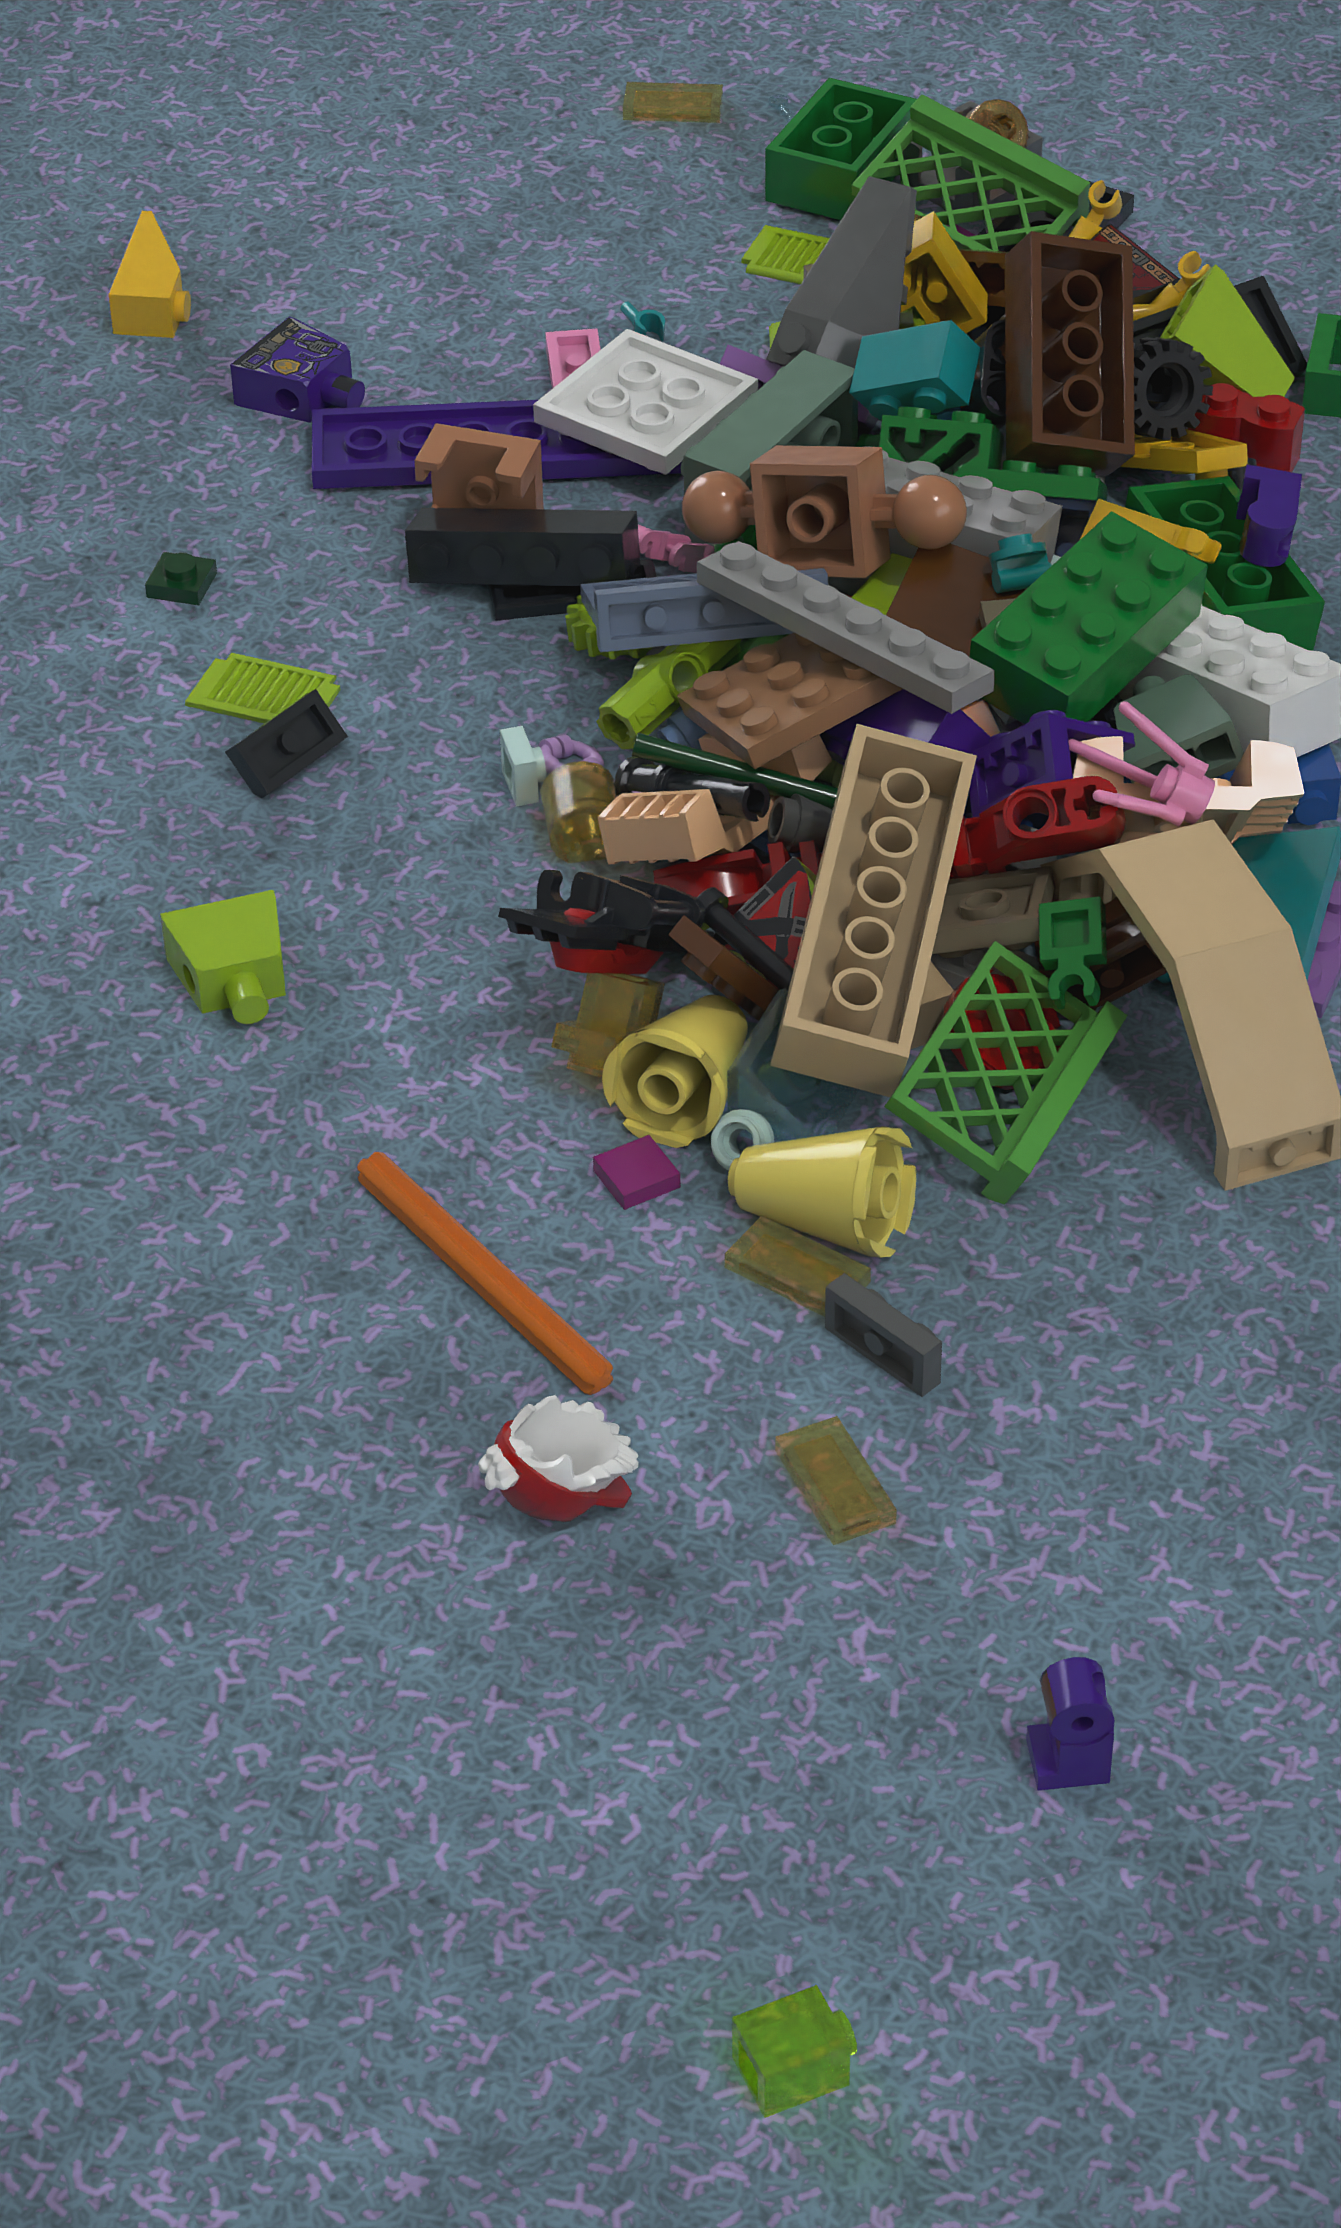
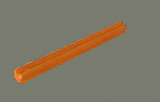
M374 1152L368 1159L362 1158L357 1166L360 1172L358 1176L359 1182L582 1392L592 1395L612 1383V1364L386 1154Z

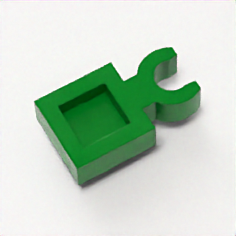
M1101 897L1040 903V962L1045 971L1055 970L1048 982V992L1054 1005L1058 1010L1065 1009V993L1069 987L1076 984L1084 986V997L1089 1006L1097 1005L1100 999V987L1089 966L1107 964L1106 907Z

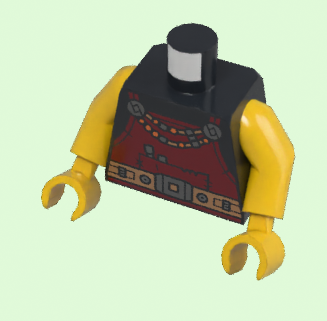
M1103 180L1095 182L1088 192L1092 209L1086 218L1081 215L1068 237L1132 246L1133 321L1178 306L1186 291L1210 269V265L1206 264L1199 272L1192 274L1199 269L1202 260L1198 252H1188L1183 255L1178 263V271L1182 277L1180 279L1111 223L1104 228L1100 227L1103 219L1114 218L1120 213L1122 199L1119 190H1116L1109 202L1099 203L1098 201L1103 197L1106 186Z

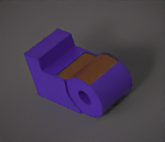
M1246 464L1236 512V519L1245 520L1239 546L1240 554L1245 560L1264 567L1280 566L1286 562L1297 520L1302 474Z
M1072 1657L1060 1660L1050 1665L1040 1678L1048 1715L1047 1724L1027 1725L1026 1741L1037 1791L1110 1783L1115 1720L1112 1708L1107 1702L1102 1666L1095 1660L1086 1657Z

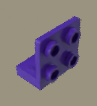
M1048 710L1032 715L1029 719L1030 722L1011 732L993 735L989 738L988 744L969 753L977 755L969 788L972 818L979 817V813L1009 797L1017 789L1030 785L1073 779L1071 762L1075 753L1069 750L1068 740L1083 741L1098 737L1121 736L1123 737V752L1135 747L1134 734L1111 728L1110 724L1104 721L1085 722L1068 718L1062 711Z

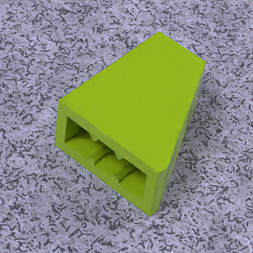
M1216 264L1186 291L1160 337L1188 343L1193 346L1192 351L1200 352L1204 356L1205 360L1199 366L1210 367L1212 377L1203 379L1204 385L1226 383L1252 397L1266 395L1285 397L1295 378L1225 272Z

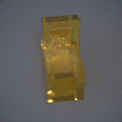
M587 973L577 1020L556 1022L551 1047L570 1052L567 1069L602 1077L606 1059L616 1045L629 1034L657 1020L665 983L631 974Z

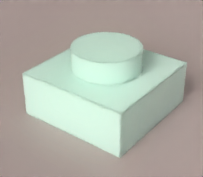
M523 726L501 729L502 772L517 807L538 803V783L546 781L547 778L542 750L540 747H531Z

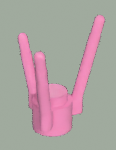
M1127 701L1120 703V712L1179 764L1176 768L1166 764L1158 776H1155L1095 747L1088 746L1075 739L1068 740L1070 751L1150 788V797L1159 801L1157 803L1124 794L1096 790L1093 793V799L1097 802L1160 817L1178 827L1183 820L1192 825L1195 824L1210 802L1215 788V781L1205 776L1209 764L1189 755Z

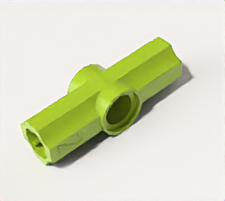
M742 639L671 645L664 648L659 654L647 655L641 658L634 667L632 678L598 708L600 715L596 722L605 738L615 742L621 749H633L637 733L649 735L681 706L677 695L693 687V683L700 676L709 672L719 671L741 651L740 641Z

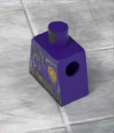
M290 316L230 364L234 405L311 423L312 409H327L331 405L339 408L360 407L365 396L364 383L352 378L351 356L348 347Z

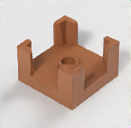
M436 423L414 460L416 481L423 482L431 471L433 496L431 508L544 509L541 440Z

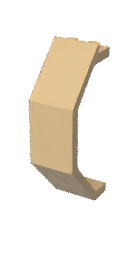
M1214 819L1040 865L1041 867L1051 866L1055 884L1052 902L1100 896L1103 903L1106 904L1117 896L1166 968L1173 985L1214 1122L1217 1138L1214 1175L1225 1191L1341 1159V1096L1292 928Z

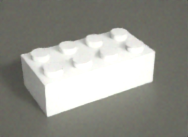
M1202 604L1200 615L1118 693L1123 701L1133 697L1135 685L1147 676H1159L1165 682H1168L1184 674L1193 675L1230 715L1243 752H1245L1251 740L1266 741L1294 747L1297 758L1341 738L1340 663L1330 660L1329 656L1323 652L1306 650L1287 642L1286 638L1280 634L1263 632L1244 624V621L1239 617L1220 614L1202 606Z

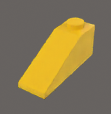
M142 210L108 294L113 334L174 338L179 323L188 322L190 317L189 291L182 290L180 268L152 211Z

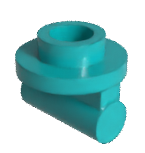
M1031 533L998 540L999 550L989 554L993 571L992 585L996 593L1027 589L1052 566L1048 561L1046 543H1033Z

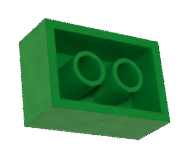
M828 78L765 148V201L842 220L856 198L852 195L853 182L910 120V107L917 99ZM896 176L878 179L892 182Z

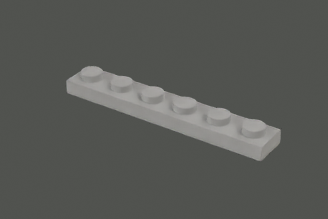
M740 541L722 547L720 551L697 561V583L951 714L994 691L993 669L969 658L967 654L961 651H956L926 636L920 630L910 628L882 614L878 609L866 606L839 592L836 588L825 585L797 571L793 566L783 564L755 550L749 544Z

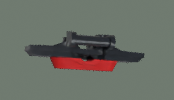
M544 870L539 877L537 885V909L500 908L498 917L507 920L510 932L534 935L537 940L550 942L555 965L558 968L579 973L647 974L664 952L687 953V950L668 934L684 915L701 927L705 919V909L698 898L667 885L622 875L620 880H613L594 875L591 872H578L575 874L571 885L570 897L565 901L560 895V885L563 880L562 873L558 870ZM704 930L711 936L715 934L713 931Z

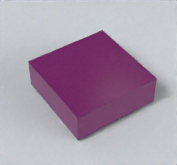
M650 1135L593 1157V1171L624 1210L681 1188L680 1172Z

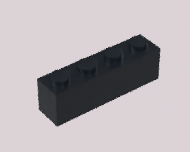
M421 508L405 529L409 583L580 586V584L630 580L640 565L637 511Z

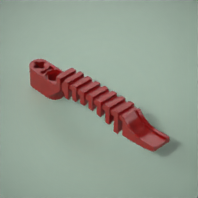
M1085 776L1030 785L1015 790L1009 797L979 813V817L965 819L963 815L949 879L977 876L988 870L989 874L1006 872L1005 866L1010 863L1100 849L1112 845L1121 837L1125 829L1126 817L1124 810L1113 805L1095 801L1093 793L1096 790L1118 793L1116 787L1109 780L1100 776ZM1102 805L1099 812L1100 818L1088 819L1091 813L1090 807ZM1042 813L1049 816L1046 824L1039 830L1026 832L1019 829L1022 820L1028 815ZM814 840L800 842L801 857L797 859L817 876L822 853H820ZM782 842L767 844L770 863L762 864L754 849L743 850L653 870L654 883L670 886L696 898L706 889L716 887L728 897L727 910L734 915L791 857Z

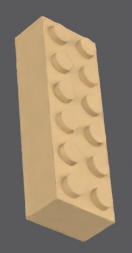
M856 724L843 767L770 1066L891 1097L899 1085L910 1054L977 755Z

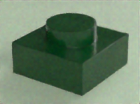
M163 552L145 583L146 597L199 606L217 574L216 559L196 557L187 553Z

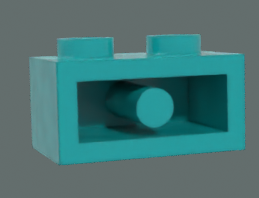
M952 320L862 336L849 393L868 409L872 416L879 420H882V415L897 416L898 407L925 408L931 410V413H939L944 409L969 405L980 347Z

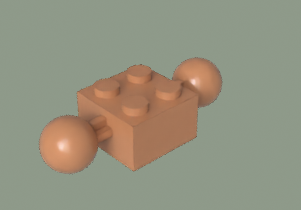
M776 445L750 463L752 491H750L741 478L732 473L711 471L698 476L691 482L685 491L682 501L684 521L689 530L699 539L714 544L728 543L740 537L748 529L749 525H755L757 551L783 564L791 565L796 570L824 568L828 573V577L866 578L891 559L889 529H897L901 537L915 547L928 550L938 549L950 544L958 537L967 517V507L962 492L954 483L941 476H919L907 482L898 494H886L882 447Z

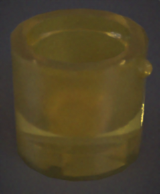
M587 761L567 763L554 769L545 778L541 787V803L550 846L556 856L567 863L607 859L598 817L617 796L615 794V780L609 770L600 764Z

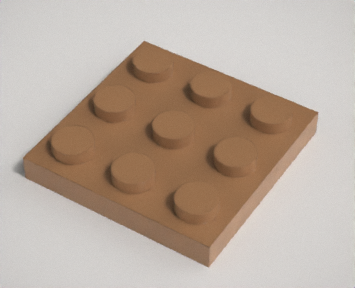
M793 632L773 644H763L752 648L744 655L743 660L723 671H713L700 676L693 683V687L678 694L677 697L685 716L751 767L757 769L903 688Z

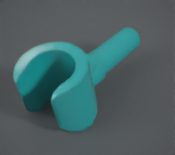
M624 302L621 305L620 310L631 321L635 332L645 336L646 332H654L659 335L661 341L664 340L666 320L662 313L650 309L639 312L630 302Z

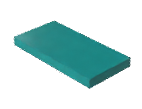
M1340 826L1240 837L1232 846L1291 926L1308 981L1341 858Z

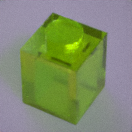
M817 1985L732 2017V2058L764 2118L850 2085V2056L857 2053L854 2031L842 2010L831 2011Z

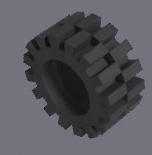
M1157 337L1141 338L1140 344L1133 343L1135 434L1162 440H1171V436L1177 438L1187 435L1185 427L1195 429L1201 423L1196 418L1195 413L1207 414L1210 405L1201 402L1203 395H1213V386L1203 384V379L1212 377L1210 367L1199 366L1205 358L1200 352L1192 351L1193 346L1188 343ZM1164 367L1171 374L1172 392L1164 407L1155 410L1147 401V383L1156 369Z

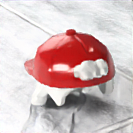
M553 1395L545 1397L535 1406L531 1404L524 1406L514 1420L507 1421L499 1431L494 1445L487 1448L486 1454L481 1458L478 1466L481 1473H487L485 1487L488 1490L500 1489L502 1495L512 1507L536 1519L569 1522L585 1513L594 1505L624 1508L632 1492L621 1475L631 1473L637 1469L639 1462L636 1460L638 1458L637 1452L628 1447L631 1444V1438L618 1434V1424L605 1422L602 1410L596 1409L591 1402L578 1405L574 1400L561 1403L558 1397Z

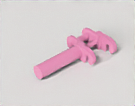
M638 524L640 553H645V557L650 559L668 561L669 565L678 567L680 571L697 573V561L714 553V546L692 543L691 539L683 534L652 530Z

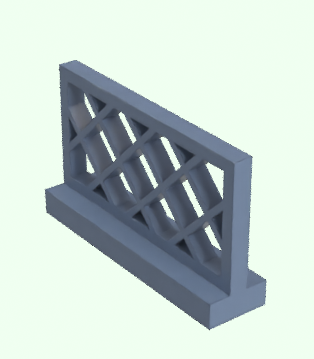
M824 568L797 570L828 585V573ZM697 573L580 584L581 601L596 626L597 647L600 652L793 633L783 626L697 583Z

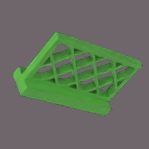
M923 94L911 105L910 120L852 184V195L856 197L869 176L885 178L900 175L902 185L910 187L907 174L935 170L938 184L912 188L917 191L916 201L942 198L944 211L935 214L958 249L998 251V246L1017 244L1031 231L1062 236L1070 226L1075 227L1081 215L1086 218L1089 214V181ZM912 141L931 151L932 156L904 160L902 152ZM959 166L973 173L974 178L946 182L943 168ZM1001 188L1014 195L1015 201L988 205L985 191ZM977 192L980 206L952 210L949 196ZM915 209L914 222L927 214ZM1044 211L1056 217L1052 224L1030 227L1027 213ZM1019 214L1022 225L1021 229L994 233L991 218ZM983 220L987 234L967 237L957 232L955 224Z
M994 941L884 1107L986 1178L988 1182L981 1194L989 1200L1005 1205L1032 1172L1128 1015L1108 1001L1097 1013L1067 991L1065 993V1009L1058 1010L1048 992L1049 978L997 941ZM995 967L1012 979L1018 993L998 994L990 974L991 968ZM1042 1008H1053L1074 1023L1070 1030H1049ZM1003 1009H1024L1032 1031H1011ZM965 1010H986L993 1032H972ZM953 1028L955 1033H949V1032H950L951 1029ZM1037 1046L1045 1069H1024L1017 1047ZM999 1047L1007 1070L986 1071L978 1048ZM939 1049H961L968 1071L947 1072ZM926 1067H928L929 1072L923 1073ZM1013 1085L1020 1108L999 1109L991 1086ZM974 1087L982 1110L960 1111L952 1088ZM935 1088L942 1111L930 1112L908 1096L912 1089ZM966 1126H988L995 1146L992 1155L970 1140Z

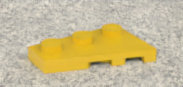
M1185 429L1187 435L1180 438L1171 436V440L1135 434V455L1120 467L1171 471L1172 474L1195 473V480L1228 476V469L1244 467L1248 464L1247 444Z

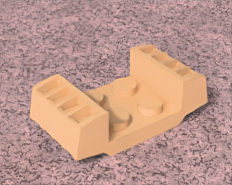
M709 733L698 739L702 751L745 762ZM817 735L760 767L813 781L832 761V758L820 735ZM710 789L622 793L598 817L607 863L611 865L621 861H629L630 864H635L638 861L647 860L649 863H655L658 860L675 862L679 859H688L689 862H694L710 854L737 852L768 829L770 812L778 796L770 794V806L767 814L763 818L758 816L759 821L753 822L732 816L719 815Z
M1121 736L1098 737L1080 741L1123 760V737ZM1251 740L1229 781L1211 778L1215 781L1212 797L1204 813L1195 824L1214 819L1231 844L1240 837L1281 833L1284 824L1288 822L1289 816L1293 814L1294 807L1298 805L1300 797L1304 795L1294 747L1274 742ZM1075 753L1071 762L1073 778L1100 776L1109 780L1116 787L1119 794L1159 802L1150 797V788L1135 781L1134 783H1124V776ZM1102 805L1090 807L1091 813L1088 819L1100 818L1099 812ZM1123 809L1126 817L1125 829L1121 837L1112 845L1192 824L1183 820L1178 827L1160 817Z

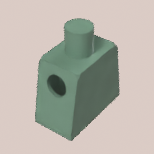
M1184 674L1168 682H1165L1159 676L1144 677L1135 685L1133 697L1124 700L1129 702L1141 714H1144L1189 755L1209 764L1205 776L1216 778L1236 769L1244 752L1230 715L1193 675ZM1119 702L1114 708L1117 729L1133 733L1135 739V747L1123 752V761L1155 776H1158L1166 764L1176 768L1179 764L1120 712L1119 705L1121 702Z

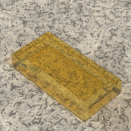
M627 82L623 103V120L720 123L723 84Z
M762 1215L725 1253L726 1269L824 1317L825 1291L828 1284L843 1273L864 1287L871 1281L870 1267Z
M838 1416L775 1437V1451L833 1545L896 1524L897 1509Z

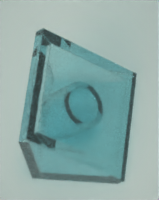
M786 988L775 994L727 1071L728 1112L743 1109L759 1113L770 1124L774 1134V1142L833 1134L860 1090L770 1066L788 995ZM742 1130L738 1134V1136L753 1140L752 1135L747 1130Z

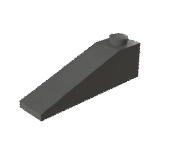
M871 176L867 178L786 307L766 360L784 367L803 350L855 368L862 336L899 330L901 305H907L908 287L903 284L905 257L912 250L917 191L914 188Z

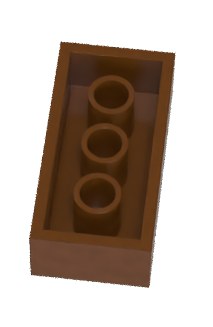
M1031 231L1005 255L1006 460L1036 463L1038 468L1058 470V465L1083 466L1092 468L1091 472L1096 473V475L1108 476L1135 455L1132 246Z

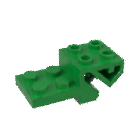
M898 407L897 416L882 415L879 447H882V450L888 453L889 458L907 463L912 461L930 462L940 468V472L957 477L980 476L990 480L993 483V487L1011 492L1018 490L1034 491L1043 495L1045 499L1046 497L1097 501L1099 498L1107 501L1108 487L1100 478H1096V473H1092V468L1058 465V474L1041 473L1042 469L1036 468V463L1004 460L1001 470L1004 435L991 424L992 420L985 419L986 414L953 411L952 420L937 419L936 415H931V410Z

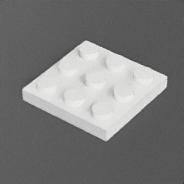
M626 329L533 404L534 422L558 431L562 435L573 437L598 447L605 452L613 453L643 465L650 470L666 475L682 462L683 456L690 447L699 443L721 420L726 419L746 401L750 394L758 391V379Z

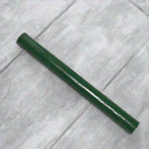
M637 733L631 754L634 757L699 775L727 778L741 782L762 783L767 787L771 795L790 798L793 794L797 793L832 810L838 788L764 767L754 769L746 762Z

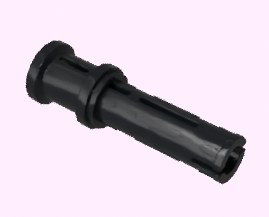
M634 756L627 758L619 766L615 775L614 787L617 797L622 793H633L632 791L660 792L710 789L719 815L732 816L753 822L759 821L758 816L763 818L770 806V793L762 783L741 782L727 778L697 775L663 764L655 765L652 761Z

